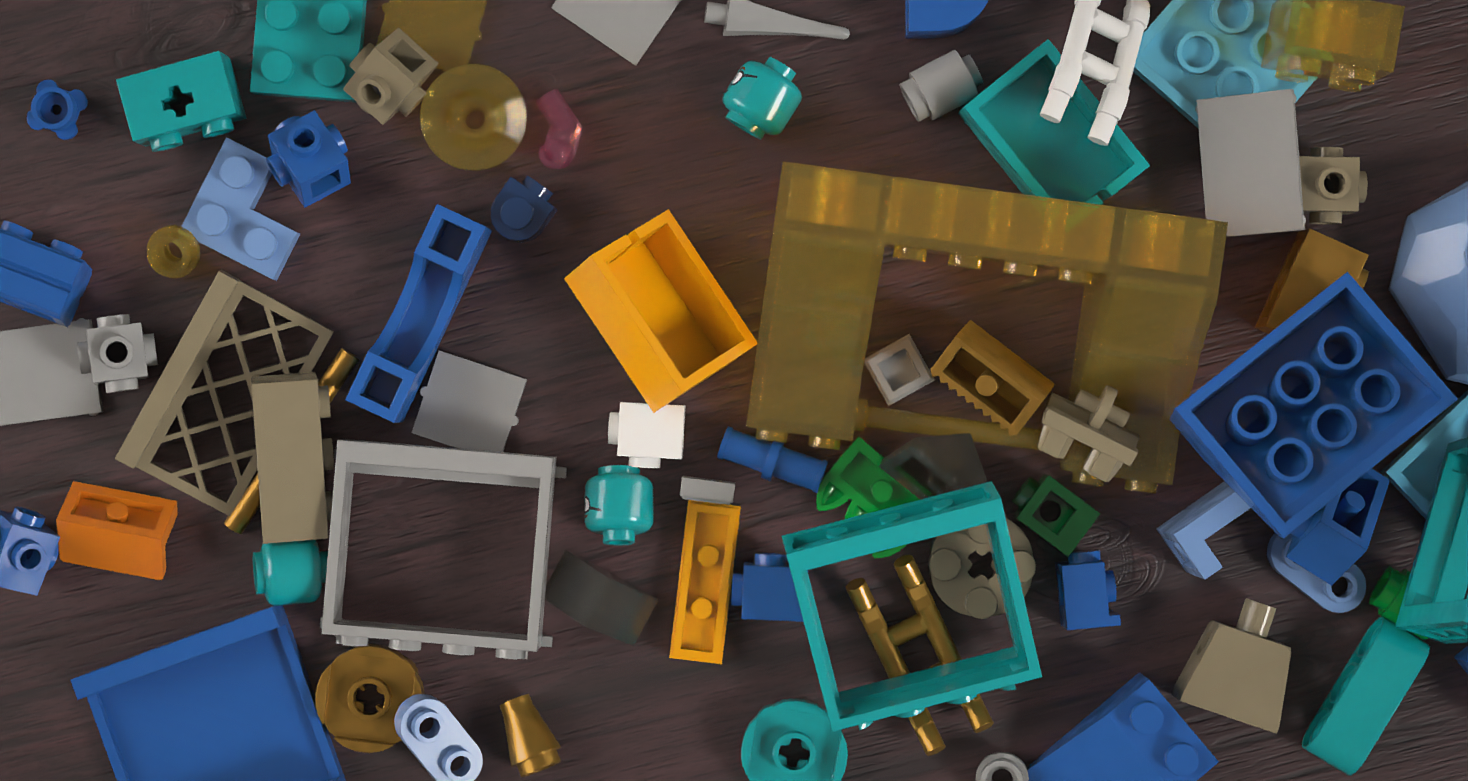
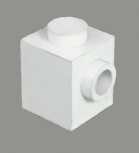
M620 402L619 413L610 412L608 444H618L617 456H629V466L660 468L661 458L682 459L686 405L667 404L653 413L647 403Z

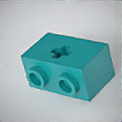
M220 51L116 79L132 140L145 147L151 146L152 152L181 146L183 144L182 136L202 131L204 138L229 133L234 130L233 122L247 119L231 59ZM182 93L194 99L193 103L186 105V115L173 109V106L181 103L180 94Z

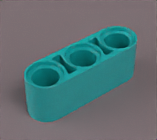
M1379 617L1367 630L1302 739L1301 746L1303 749L1347 776L1353 775L1370 754L1422 669L1430 651L1429 644L1408 631L1395 627L1396 624L1384 617Z

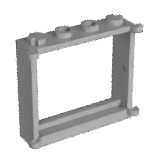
M352 439L337 440V448L334 449L336 463L323 617L320 618L321 634L336 635L335 643L345 646H368V638L388 639L390 649L405 651L421 650L422 642L443 644L442 652L453 655H474L475 647L496 648L495 657L514 660L527 659L528 651L537 652L541 646L552 647L553 636L542 634L555 478H566L567 472L566 467L556 466L557 456ZM354 473L539 488L527 635L343 619L342 609Z

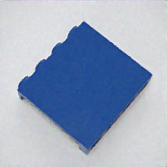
M283 606L265 608L71 679L77 700L84 697L88 699L117 781H346L325 723L322 724L317 714L316 696Z

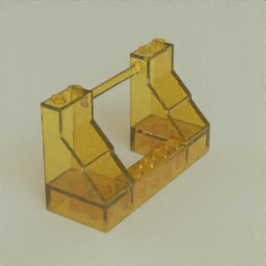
M783 161L746 427L757 428L756 439L787 443L788 433L809 435L808 446L840 450L841 440L853 441L854 431L864 432L865 425H867V427L1041 451L1038 448L1042 429L1023 427L1017 435L1009 436L1008 429H1001L999 423L875 406L868 407V400L859 399V391L884 247L894 248L893 258L908 261L926 262L927 253L949 256V266L981 270L982 260L1004 263L1003 273L1017 276L1036 277L1037 268L1059 271L1058 281L1085 284L1069 401L1075 402L1081 389L1096 397L1101 395L1107 385L1118 389L1113 405L1130 413L1124 427L1139 434L1140 438L1136 446L1138 454L1132 465L1128 466L1123 463L1122 467L1113 477L1126 479L1124 489L1156 493L1158 483L1173 485L1180 431L1171 422L1170 417L1174 409L1189 398L1198 370L1200 354L1218 299L1228 222ZM1074 439L1064 459L1060 460L1059 469L1072 471V482L1104 486V481L1090 475L1083 469L1084 462L1092 447Z

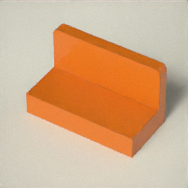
M73 481L56 519L57 534L60 536L58 542L60 560L87 567L162 580L166 572L165 545L178 515L177 501Z

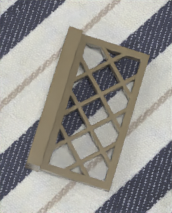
M223 269L219 270L115 459L133 469L137 467L230 516L257 471L256 447L235 453L227 424L253 417L254 415L252 409L225 417L216 388L246 380L252 398V376H260L283 369L284 374H291L289 367L302 363L304 364L299 373L312 372L334 331L242 282L239 278ZM243 295L264 306L270 327L239 335L233 313ZM272 311L290 321L276 325ZM229 322L233 338L218 342ZM299 325L319 336L309 355L287 361L278 331ZM272 333L280 363L250 371L242 341ZM235 344L244 373L214 382L207 361L214 349ZM203 369L207 384L192 388ZM209 390L218 420L188 428L182 409L183 403L187 396ZM177 416L181 430L167 434ZM220 426L229 455L199 463L190 434ZM184 437L192 466L170 471L153 462L152 459L161 443ZM252 456L242 474L238 460ZM231 462L237 484L229 499L225 500L207 490L201 470ZM195 473L198 485L181 476Z

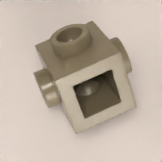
M397 28L376 47L370 42L358 53L349 65L355 71V74L343 90L357 102L363 111L372 115L384 125L398 111L407 117L418 106L427 94L421 86L439 63L405 32Z
M1338 147L1311 148L1310 156H1299L1304 214H1309V224H1342V215L1359 212V203L1365 202L1368 187L1367 174L1365 171H1360V157H1343V148ZM1324 181L1328 185V191L1325 189Z

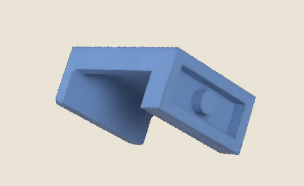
M1224 481L1160 525L1156 530L1187 573L1206 580L1223 567L1204 540L1251 507Z

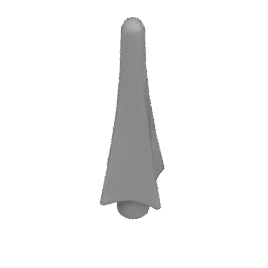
M727 0V4L707 1L704 23L723 25V36L796 35L844 40L850 35L849 29L846 27L798 17L749 0Z

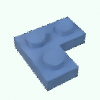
M226 137L179 232L277 281L300 233L254 210L272 175L266 162L267 157Z

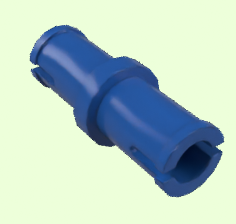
M729 426L726 429L717 458L721 460L725 459L762 472L761 478L771 481L773 477L810 489L815 493L818 492L828 465L826 460L822 461L785 448L784 441L774 438L771 443L734 430Z

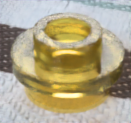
M167 225L151 235L147 244V258L150 266L158 274L169 278H181L191 273L197 267L200 260V247L190 231L181 226ZM170 242L180 248L182 258H177L171 254L169 250Z

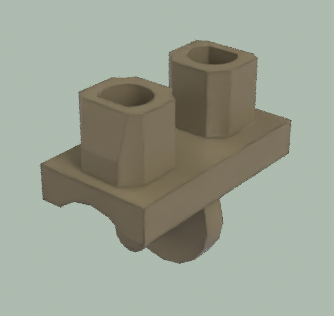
M1110 385L1104 388L1099 397L1081 389L1075 402H1071L1052 392L1044 408L1043 428L1038 448L1055 458L1064 459L1074 439L1092 447L1084 462L1083 469L1090 475L1104 482H1109L1122 467L1123 463L1128 466L1132 465L1138 454L1136 446L1140 435L1124 427L1130 413L1113 405L1118 389Z

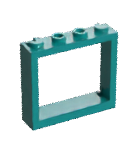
M1468 437L1448 443L1395 625L1397 628L1446 644L1468 642V594L1466 599H1464L1468 587Z
M992 481L781 536L832 732L857 725L859 730L870 726L873 721L891 716L899 718L916 716L923 712L926 707L945 702L950 704L966 703L973 700L979 693L995 689L1016 690L1015 684L1042 677L1002 500ZM985 524L1013 647L838 692L807 570Z

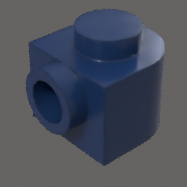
M528 175L522 183L510 177L493 201L491 207L493 226L499 234L513 242L525 243L536 239L557 212V209L548 203L553 193Z

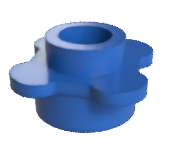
M53 80L40 82L36 88L37 93L31 103V110L27 113L28 125L34 130L45 128L54 131L58 138L62 140L74 138L78 133L76 122L79 113L88 104L86 95L78 89L72 91L61 89ZM55 105H60L62 108L61 113L58 115L53 113Z

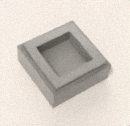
M910 334L862 360L888 406L935 380Z
M683 476L680 496H682V499L730 505V503H733L736 482Z

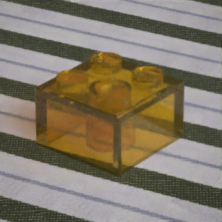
M1277 0L1271 6L1261 68L1276 70L1275 78L1284 81L1305 83L1308 82V76L1329 79L1328 87L1359 92L1362 85H1374L1375 81L1394 72L1405 6L1371 0Z

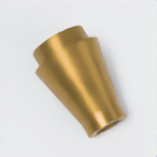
M529 694L514 698L500 705L504 717L511 766L518 767L521 777L529 776L561 762L557 749L561 748V746L533 705Z

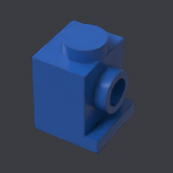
M1099 549L1072 551L1068 557L1069 561L1055 562L1062 627L1066 630L1121 625L1120 614L1109 610L1108 602H1116L1113 570H1105V563L1101 561Z

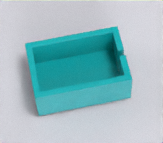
M1047 39L967 103L958 114L1054 234L1060 237L1101 206L1104 200L1112 197L1147 169L1150 164L1117 124L1107 146L1094 143L1087 138L1096 118V110L1100 102L1081 79H1079L1073 97L1069 99L1060 123L1048 121L1040 116L1049 93L1048 89L1054 77L1055 69L1061 59L1059 51Z

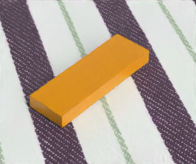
M688 500L669 658L722 664L741 505Z

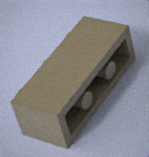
M316 372L252 376L251 388L263 544L328 539L327 523H331L333 491H325L324 471L334 470L332 438L322 439L320 418L330 417L328 385L318 386Z

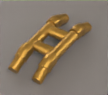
M912 555L899 557L895 560L894 567L917 614L889 628L865 579L856 578L846 585L850 599L889 679L910 673L898 646L925 633L940 661L925 669L962 660ZM977 694L973 700L961 704L975 733L984 731L994 724L980 694ZM927 707L920 714L908 717L927 756L934 755L946 747Z

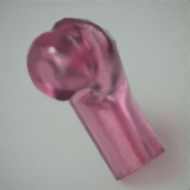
M557 88L536 101L539 109L550 124L544 146H540L538 152L540 162L549 169H563L575 159L583 133L580 122Z

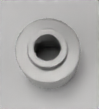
M952 50L910 72V79L900 83L899 86L908 107L919 122L927 117L935 120L970 102L978 95L976 86L982 84L983 80L969 54L961 58L956 50Z

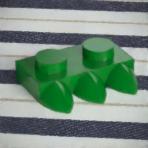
M857 436L824 475L817 492L816 505L817 510L827 511L835 509L851 499L852 501L845 515V519L930 496ZM906 545L872 553V556L874 558L888 557L899 552Z

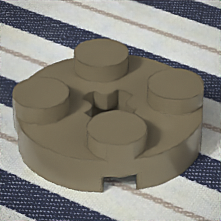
M1006 518L1023 596L1025 597L1036 570L1032 547L1024 532L1015 523ZM985 524L934 537L929 552L928 566L930 582L940 599L954 611L978 619H986L1006 613L994 561L990 564L994 572L988 578L982 574L972 578L967 572L972 567V563L968 559L971 553L976 551L983 556L987 552H991Z

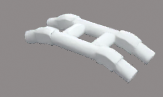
M1075 0V9L1061 59L1055 69L1054 77L1048 89L1049 93L1040 112L1041 117L1054 123H1060L1069 99L1073 97L1081 74L1088 76L1107 87L1103 90L1101 101L1096 110L1097 115L1087 138L1094 143L1104 146L1108 145L1117 121L1121 119L1128 101L1129 85L1143 32L1147 28L1150 17V4L1147 0H1126L1122 21L1097 9L1101 0ZM1091 30L1118 43L1113 64L1085 51Z

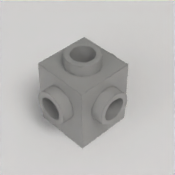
M129 314L97 318L98 328L86 329L87 341L77 342L81 374L92 373L93 383L95 385L105 384L106 393L139 389L138 379L149 378L148 366L158 365L154 333L143 334L142 324H130ZM115 342L124 344L128 350L126 359L120 363L111 362L106 355L108 346Z

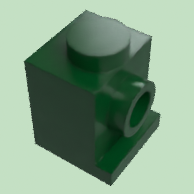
M1043 474L1039 481L1030 476L1012 499V502L1018 506V509L1012 516L1068 557L1100 515L1098 511L1047 474ZM1046 501H1054L1058 506L1057 516L1050 521L1044 520L1040 515V507Z

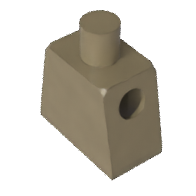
M1245 598L1236 627L1211 620L1174 685L1171 695L1184 703L1277 734L1280 727L1291 657V647L1267 638L1277 608Z

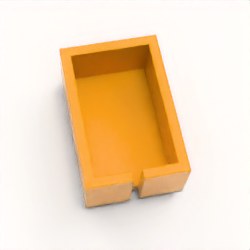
M669 209L634 229L630 234L624 235L592 254L564 278L653 413L709 378L758 344Z

